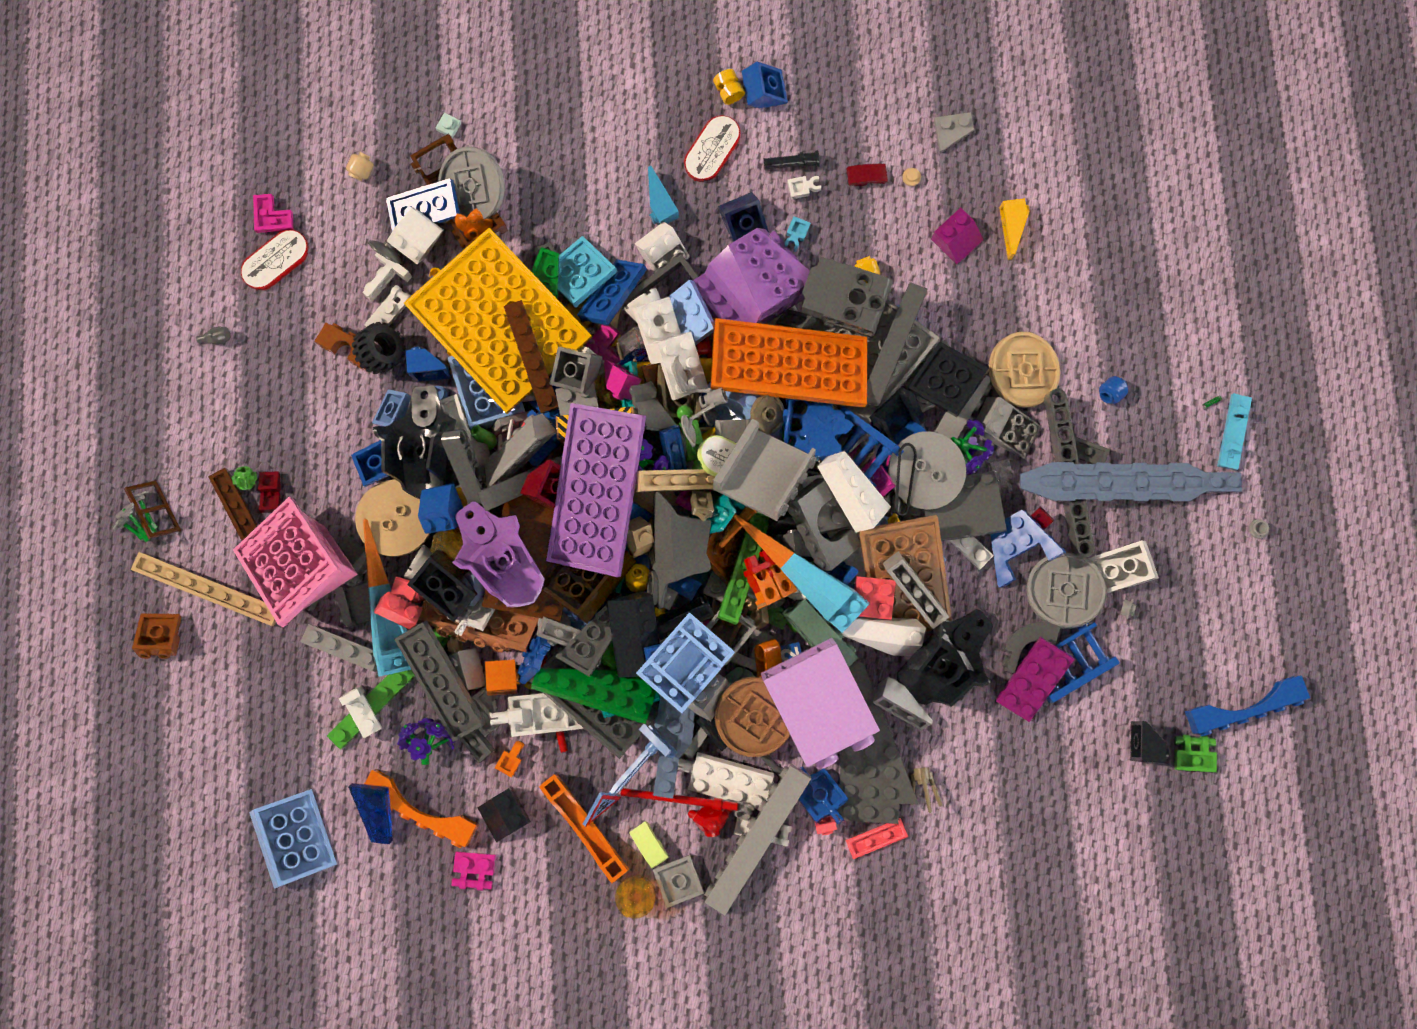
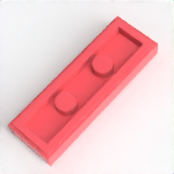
M899 818L898 824L886 823L845 841L852 858L856 859L908 837L901 818Z

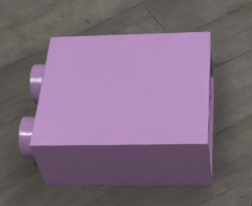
M833 638L761 673L762 679L806 767L815 764L817 769L826 768L839 759L837 752L849 746L852 747L853 751H859L870 746L875 741L873 734L880 730Z

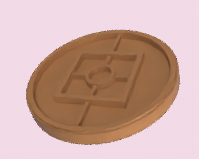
M747 677L731 684L719 698L715 710L716 728L723 742L734 752L747 757H762L778 750L789 738L790 733L762 677Z

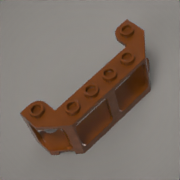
M449 133L410 155L413 161L411 166L416 174L420 173L426 183L424 186L430 185L439 179L441 168L426 175L417 159L442 144H446L450 153L456 150L457 147ZM498 212L492 215L493 226L491 230L494 233L500 232L501 234L508 232L507 226ZM453 219L445 221L447 226L452 225L454 230L451 232L462 249H465L477 239L466 240Z

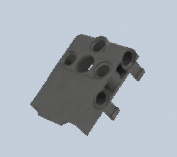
M820 257L818 265L811 268L802 292L805 297L802 313L824 320V325L830 327L837 325L861 333L860 336L870 339V336L874 337L893 281L888 277L858 267ZM866 280L868 284L861 285L858 281ZM856 290L865 293V301L859 305L851 303L849 300L851 291ZM872 303H877L880 305V307L875 309L872 308L870 305ZM852 314L855 316V319L848 320L845 316Z

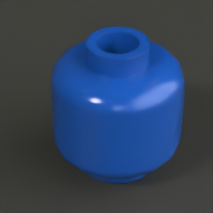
M1117 376L1108 378L1099 388L1100 398L1108 404L1119 403L1128 393L1126 381Z

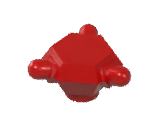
M702 807L698 811L690 810L688 817L693 819L705 836L716 837L720 834V830L724 827L732 810L722 809V811L713 810L712 807Z

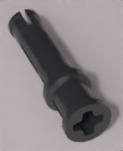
M815 150L813 153L800 152L794 156L763 158L764 170L796 166L803 169L805 166L814 165L820 167L818 150Z

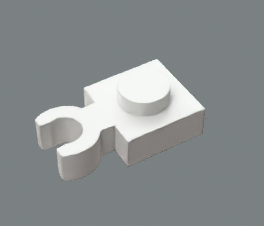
M806 176L788 179L787 184L791 200L809 196L810 190L813 192L821 191V185H813L814 182H819V176H814L809 181L806 180Z

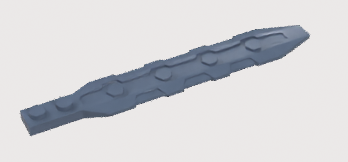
M1052 462L1020 474V489L1052 501H1075V499H1097L1098 501H1191L1204 492H1242L1241 473L1204 472L1189 463L1149 465L1147 463L1110 464L1097 462L1096 464H1074L1073 462Z
M708 572L688 576L703 585L697 598L703 595L709 580ZM679 596L674 607H680L690 601ZM706 596L710 604V607L712 608L713 598ZM660 696L658 715L655 718L654 728L678 753L673 758L665 757L658 750L659 761L653 796L673 799L679 759L692 743L694 712L687 708L681 714L662 696Z

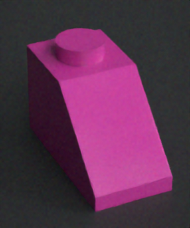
M605 360L604 370L607 389L613 392L612 396L623 401L624 398L632 400L629 389L633 385H639L642 379L621 365Z

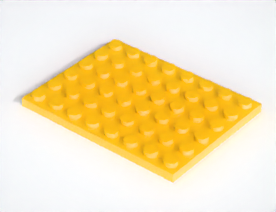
M490 228L483 232L404 302L405 306L506 414L525 399L533 389L504 309L505 305L522 300L549 376L553 372L558 346L579 350L592 338V335Z

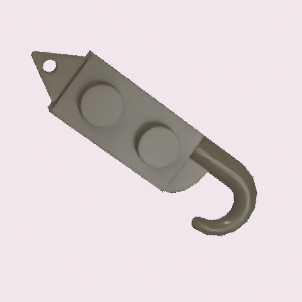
M691 490L692 515H696L702 521L707 520L709 517L712 518L714 508L711 491Z

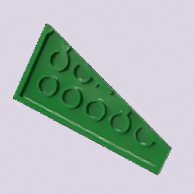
M540 668L531 684V689L643 724L647 722L656 695V691L642 678L618 677L617 670H594L591 677H588L576 669Z

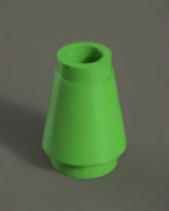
M478 425L471 429L470 433L477 442L487 444L489 450L496 446L497 439L495 434Z

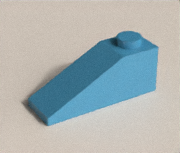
M649 166L651 210L649 216L653 224L657 223L658 226L662 222L669 224L679 218V211L652 166Z

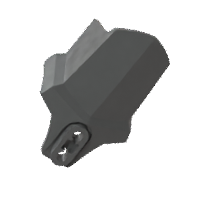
M652 381L642 385L631 386L629 392L632 395V404L639 415L646 416L643 439H646L648 442L653 438L661 443L659 432L676 425V423L655 398L657 390ZM617 399L620 408H622L621 400ZM680 430L681 439H682V444H683V450H684V455H685V460H686V457H687L686 439H685L684 434H683V433L681 432V430ZM663 449L652 461L655 462L661 455H664Z
M654 492V544L648 556L650 571L648 573L647 593L652 594L654 605L658 609H662L668 584L693 574L708 572L711 569L710 560L706 554L711 520L702 521L698 518H690L691 511L684 509L682 506L670 505L659 492Z

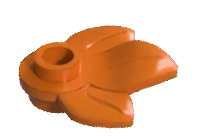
M475 208L467 217L457 213L455 223L457 228L464 232V236L468 240H473L488 228H492L493 219H484L482 213Z

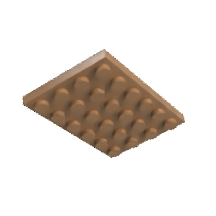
M937 515L879 525L872 529L859 531L866 577L894 580L886 571L883 562L899 551L945 609L949 616L946 620L952 621ZM896 583L892 618L917 619L926 627L925 632L932 631L933 628Z

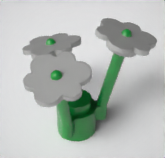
M149 491L134 495L136 502H139L142 509L146 508L143 500L146 499L145 495L149 494ZM132 502L116 514L118 520L113 529L118 530L125 527L140 540L143 539L147 542L150 539H148L143 526L131 514L134 507ZM146 513L145 516L150 523L148 526L151 532H157L156 528L158 526L154 523L151 515ZM127 518L138 527L137 530L127 524L129 522Z

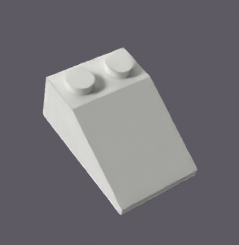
M1139 541L1088 558L1102 573L1106 583V594L1159 578L1146 541Z

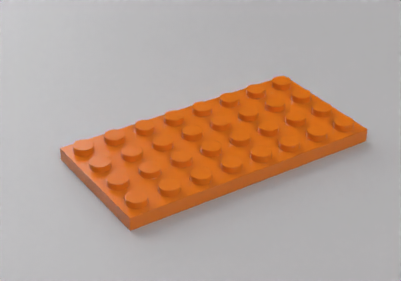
M715 318L711 390L723 388L724 391L762 396L769 395L771 397L865 408L867 405V337Z

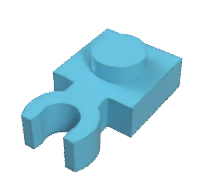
M793 216L786 233L790 238L786 239L785 247L793 243L795 245L794 252H796L799 247L798 240L804 242L811 223Z

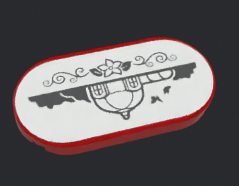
M721 115L713 117L707 122L685 156V169L690 178L698 182H704L714 179L719 174L740 140V128L734 119Z
M295 230L279 232L244 260L241 266L243 281L252 289L266 290L271 288L304 262L309 248L307 240L300 232Z

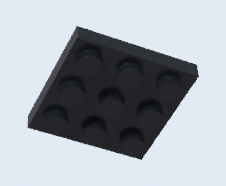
M939 342L908 386V390L957 418L988 374L989 368Z

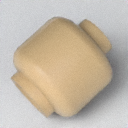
M362 152L359 155L352 154L346 166V170L349 172L348 175L360 181L368 179L374 167V164L369 161L370 156Z

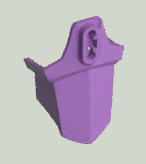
M471 502L455 515L462 535L463 546L452 563L460 569H469L491 595L501 600L507 607H521L533 604L542 591L545 578L518 535L520 525L516 515L498 518L485 511L477 502ZM474 513L473 518L468 519V514ZM479 527L485 528L484 534H479Z

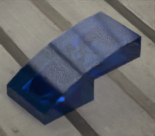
M643 347L630 352L616 364L622 366L633 361V359H636L637 363L648 356L646 348Z

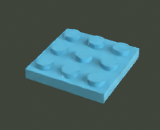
M581 236L559 255L558 291L576 308L618 271L589 241Z

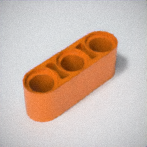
M775 639L755 645L757 677H762V672L782 663L781 648Z

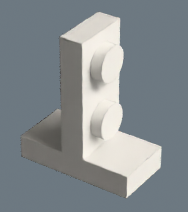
M378 253L375 254L376 258L385 266L377 271L376 277L365 285L362 292L371 302L376 299L395 274L406 282L412 278L409 271L400 264L392 262Z
M362 685L341 696L339 700L342 706L346 705L363 738H366L382 729V726L363 694L365 691Z

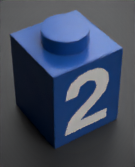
M799 642L780 646L782 662L802 653Z

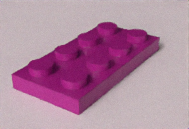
M1040 636L997 696L996 702L1030 722L1075 660L1074 657Z

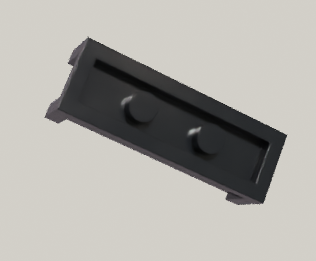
M705 594L656 617L660 641L667 638L689 612L700 622L714 617Z

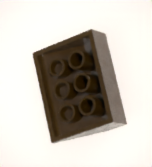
M625 550L621 577L554 563L544 576L545 581L542 590L588 624L637 561Z

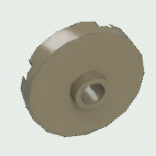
M769 395L760 396L755 400L750 414L751 420L754 419L759 422V431L766 434H774L779 431L784 423L783 412L785 408L778 397H771Z

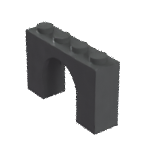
M817 478L799 491L794 500L790 499L788 502V512L792 516L797 530L801 534L805 546L814 560L815 566L823 571L833 570L859 549L861 543L854 529L840 530L829 540L821 535L817 523L818 513L821 507L835 496L825 479Z

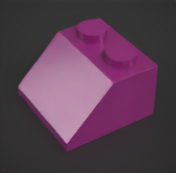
M961 207L934 231L931 238L957 265L984 240L975 221Z

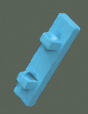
M1235 393L1231 394L1217 467L1234 471L1238 470L1252 397ZM1238 414H1239V415H1243V416H1242V418H1239V417H1235V415H1238Z

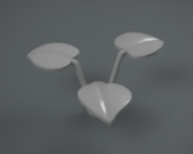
M678 355L673 363V373L681 391L707 393V395L699 396L702 408L700 412L689 419L686 415L681 417L683 432L691 446L695 447L696 433L692 425L693 420L703 414L708 426H713L715 419L719 415L714 408L727 403L728 399L723 388L713 391L711 388L691 389L688 386V378L679 362Z

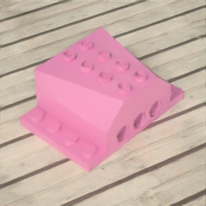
M288 497L233 549L275 621L281 627L286 626L308 606L358 575L328 529L302 512L291 497Z

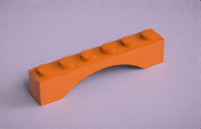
M377 769L371 770L360 791L365 794L364 797L373 802L375 800L381 802L383 808L389 811L394 809L400 812V817L406 820L411 818L417 821L416 825L425 830L427 828L432 829L435 836L442 839L447 837L452 840L451 844L458 848L469 845L479 826L478 823L463 815L438 817L419 811L402 796L394 779Z
M554 774L539 786L550 803L579 836L611 883L615 882L629 870L628 866L594 821L587 827L583 825L588 814L558 774Z

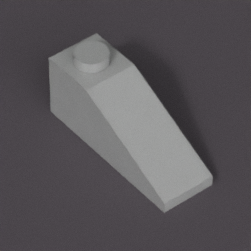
M887 677L878 684L873 699L875 705L921 731L932 724L933 720L904 685L890 677Z

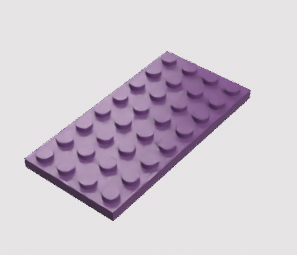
M576 403L570 404L546 561L621 577L646 421L645 415Z

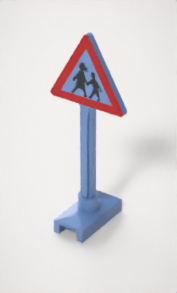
M643 724L639 730L650 742L645 746V750L613 785L609 793H599L583 822L585 827L621 798L617 793L623 789L651 755H654L659 750L665 757L673 758L678 753L652 725L647 726Z

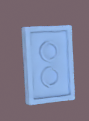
M688 280L668 296L670 297L681 334L691 332L695 346L714 332V320L693 280Z

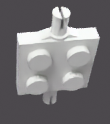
M483 598L474 606H467L456 619L459 625L454 632L462 636L467 626L483 631L495 609L482 607Z

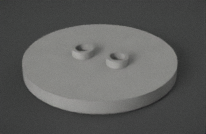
M462 147L451 152L441 166L438 182L446 179L454 180L460 214L467 217L477 208L482 213L484 219L492 218L491 216L496 214L502 204L505 190L504 177L499 164L490 153L478 147Z
M929 431L918 432L903 439L898 444L900 448L905 443H911L917 452L909 506L917 509L931 510L943 507L954 500L960 493L966 478V464L958 446L948 437ZM906 446L903 449L898 497L906 504L914 452L910 446ZM892 454L888 463V474L896 485L898 456Z
M1066 552L1052 561L1045 557L1034 566L1028 577L1026 593L1032 610L1044 622L1061 626L1060 628L1070 629L1088 624L1100 613L1106 600V583L1102 573L1093 562L1075 553Z

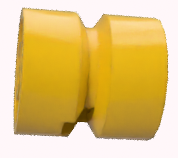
M733 69L724 70L713 79L725 105L733 104L745 95V91L741 83L738 82V77Z

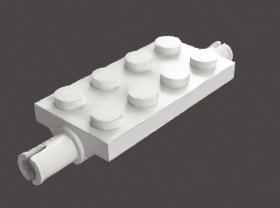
M544 693L508 697L509 709L507 711L489 713L490 718L498 717V719L490 720V725L508 723L511 729V737L584 729Z
M699 752L697 753L696 760H693V762L680 758L678 763V770L690 773L691 775L688 790L731 802H747L756 809H758L763 800L767 801V798L771 795L768 792L773 785L774 773Z

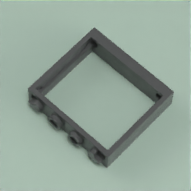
M682 254L674 256L666 266L656 269L653 273L654 275L640 281L639 286L633 289L624 305L628 307L627 304L646 293L681 266L684 267L693 280L698 275Z

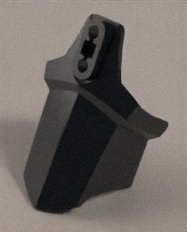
M435 386L415 387L407 412L403 418L388 426L373 427L375 436L381 440L382 472L393 477L401 484L403 491L418 499L421 498L423 489L446 485L447 454L442 444V434L447 431H453L456 424V419L444 413L438 390Z
M979 609L959 619L943 621L933 629V634L897 672V681L907 688L919 704L928 705L936 702L950 707L974 686L983 687L990 684L991 680L985 674L979 652L986 637L993 628L992 622ZM980 619V624L976 625L977 620ZM965 632H967V633H966V634H967L966 637L963 638V637H962L963 634H964Z

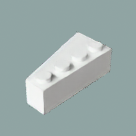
M845 451L827 456L817 466L856 533L875 528L891 508Z

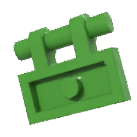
M1184 734L1174 737V743L1182 744L1183 750H1175L1174 770L1217 772V752H1209V746H1216L1215 738H1208V736L1191 737ZM1191 745H1199L1200 751H1191Z

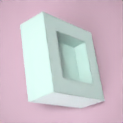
M444 113L436 126V130L445 135L449 133L453 138L461 125V121Z

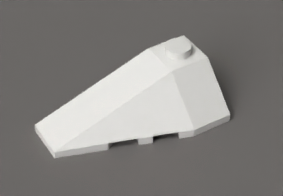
M857 617L841 634L844 637L893 656H912L923 645L926 627L917 619L892 618V620Z

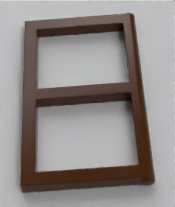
M156 480L124 488L130 502L134 503L133 508L148 539L181 531ZM154 486L163 504L140 510L131 491ZM166 509L174 528L152 533L143 514Z

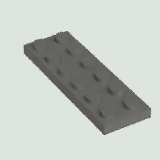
M427 620L394 639L453 742L486 724Z

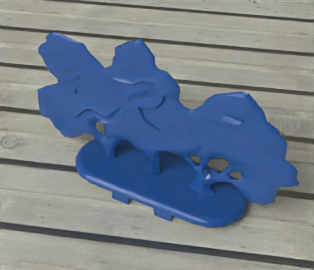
M786 398L787 409H784L783 412L785 443L789 444L790 436H793L797 440L793 447L807 454L814 448L816 449L815 457L818 456L821 461L827 456L842 452V445L838 443L835 436L846 434L854 424L850 420L845 419V415L841 410H834L833 404L813 401L809 403L803 400L808 406L807 411L804 414H796L794 411L796 401L798 400ZM793 418L800 419L802 429L794 432L791 431ZM799 436H804L805 440H801Z

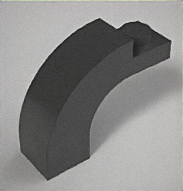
M1036 622L1022 626L1011 633L1001 651L1008 653V656L1005 655L1002 662L1003 672L1015 673L1023 647L1030 642H1036L1040 636L1056 645L1061 626L1047 622Z

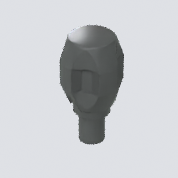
M213 327L204 335L196 336L197 343L224 344L230 340L231 333L227 327Z

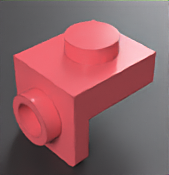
M831 815L825 817L819 823H815L817 834L829 835L833 833V830H837L835 820Z

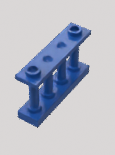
M842 406L840 410L845 415V419L850 420L857 426L854 434L841 449L842 452L845 451L848 454L860 437L868 434L870 436L868 438L869 441L853 460L859 466L875 445L878 446L879 443L883 445L881 453L864 473L873 486L876 487L877 485L870 478L888 455L895 454L898 456L900 447ZM842 434L836 435L835 439L838 440Z
M1095 622L1077 627L1079 631L1056 643L1055 646L1058 648L1065 644L1068 645L1081 666L1083 674L1076 678L1068 668L1064 674L1066 684L1061 687L1059 685L1054 687L1047 697L1049 703H1054L1120 664L1116 656L1109 658V656L1104 654L1090 630L1097 626ZM1082 634L1099 659V665L1094 668L1092 665L1089 666L1074 641L1075 638Z

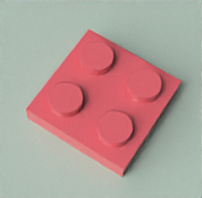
M856 576L854 590L870 603L858 617L892 620L896 582L890 579Z

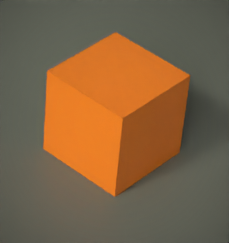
M515 659L485 662L487 696L517 694L519 674L517 673L518 669L515 668Z

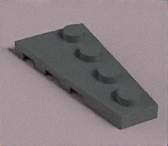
M607 604L555 656L588 677H591L612 641Z

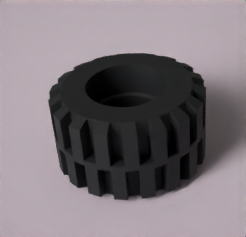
M376 322L357 333L353 339L355 342L352 343L354 348L352 353L356 355L355 360L356 362L359 361L362 369L365 367L369 373L373 371V374H383L402 362L406 347L403 345L404 339L399 336L400 332L394 330L395 327L392 325L389 327L388 323L385 322L383 324ZM374 341L381 346L384 355L377 351Z

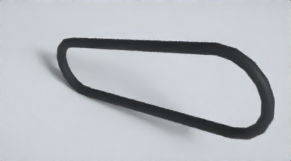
M911 443L903 444L898 453L895 512L900 517L905 516L909 510L917 452ZM910 446L914 452L906 510L900 514L898 512L901 453L904 447Z

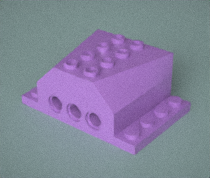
M756 228L729 244L709 263L705 273L693 281L714 319L765 324L805 299L802 292L810 270L801 264L788 246L785 247V243L775 231L769 234L766 229Z

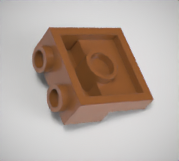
M141 613L132 646L134 652L143 659H149L151 655H158L162 659L176 656L180 637L178 636L182 619L180 614Z

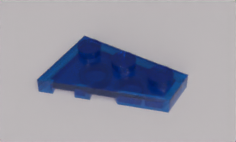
M351 783L348 788L372 843L390 844L393 841L389 787Z

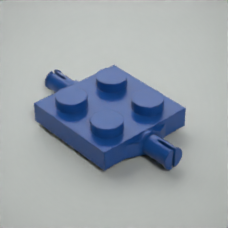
M539 636L536 639L533 638L527 653H522L524 660L518 668L517 673L520 674L518 682L526 684L540 671L542 660L551 648L550 644L547 643V639Z
M803 766L800 767L802 771L808 774ZM823 768L817 773L810 775L811 780L798 800L816 824L830 815L837 824H840V821L842 823L844 818L837 810L848 801V797L826 769Z

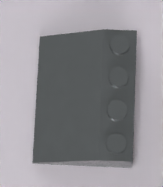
M994 471L966 475L964 485L954 500L937 509H921L922 517L938 516L941 542L1006 532L1000 490Z

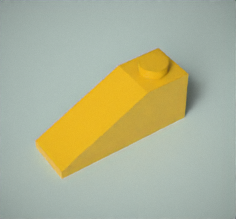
M1025 198L1003 201L999 207L1008 260H1012L1016 253L1027 217L1029 216V205H1026Z

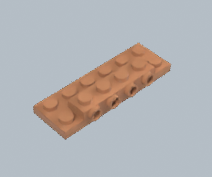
M425 600L422 605L423 610L417 621L422 623L427 620L429 625L435 627L437 633L442 637L455 636L460 642L473 641L478 647L491 646L493 650L500 653L504 650L509 651L510 648L527 653L538 628L539 618L495 610L483 631L467 626L462 636L454 632L459 623L448 619L447 616Z

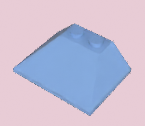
M689 612L636 674L682 714L735 652Z

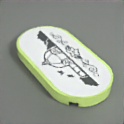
M717 435L701 442L697 456L703 470L716 477L736 443Z

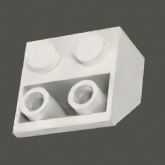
M662 222L635 243L642 257L654 271L666 266L674 256L682 254L685 259L690 257L673 227L665 222Z

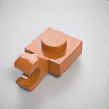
M516 741L510 752L504 750L495 769L512 778L522 761L518 755L525 744Z

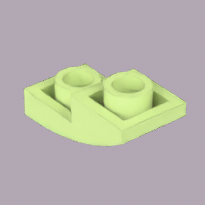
M643 822L629 832L651 868H655L669 858L661 841L656 838L648 822Z

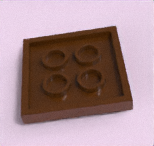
M734 516L723 531L709 534L706 552L710 560L711 569L726 586H728L745 529L742 527L723 548L720 547L719 543L736 521Z

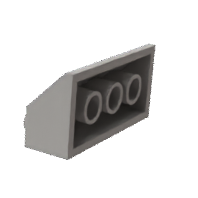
M543 414L529 416L524 421L525 425L516 429L512 433L513 437L501 444L500 447L502 449L499 452H494L489 457L490 461L485 465L486 485L488 487L514 476L557 432Z

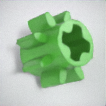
M248 466L237 468L232 476L233 484H237V487L241 490L251 489L255 485V481L258 480L256 472H253Z

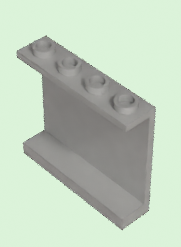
M752 419L714 478L713 490L778 521L781 515L784 516L786 514L790 499H795L799 484L805 482L808 475L806 472L809 468L812 469L817 461L815 457L816 449L812 448L809 454L759 431V422Z

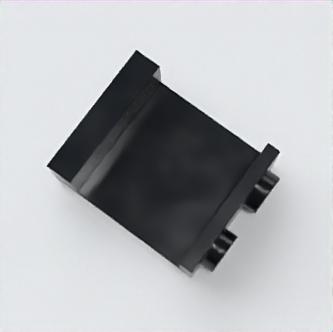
M902 387L869 417L873 424L872 427L894 443L893 437L908 422L912 420L921 425L926 421L915 394Z

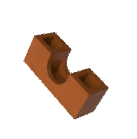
M325 322L314 342L334 355L340 347L350 346L351 351L347 360L362 369L359 361L356 362L355 360L356 355L352 353L354 350L352 343L355 342L353 339L356 334L352 332L347 334L342 331L343 328L335 323L330 325Z

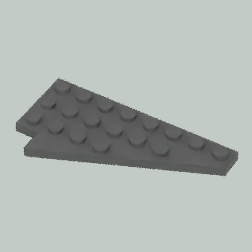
M853 662L849 669L880 731L873 734L875 741L862 750L853 751L851 746L841 750L840 788L848 797V801L839 807V814L844 818V821L898 824L899 804L918 805V801L882 708L873 703L875 690L864 662Z

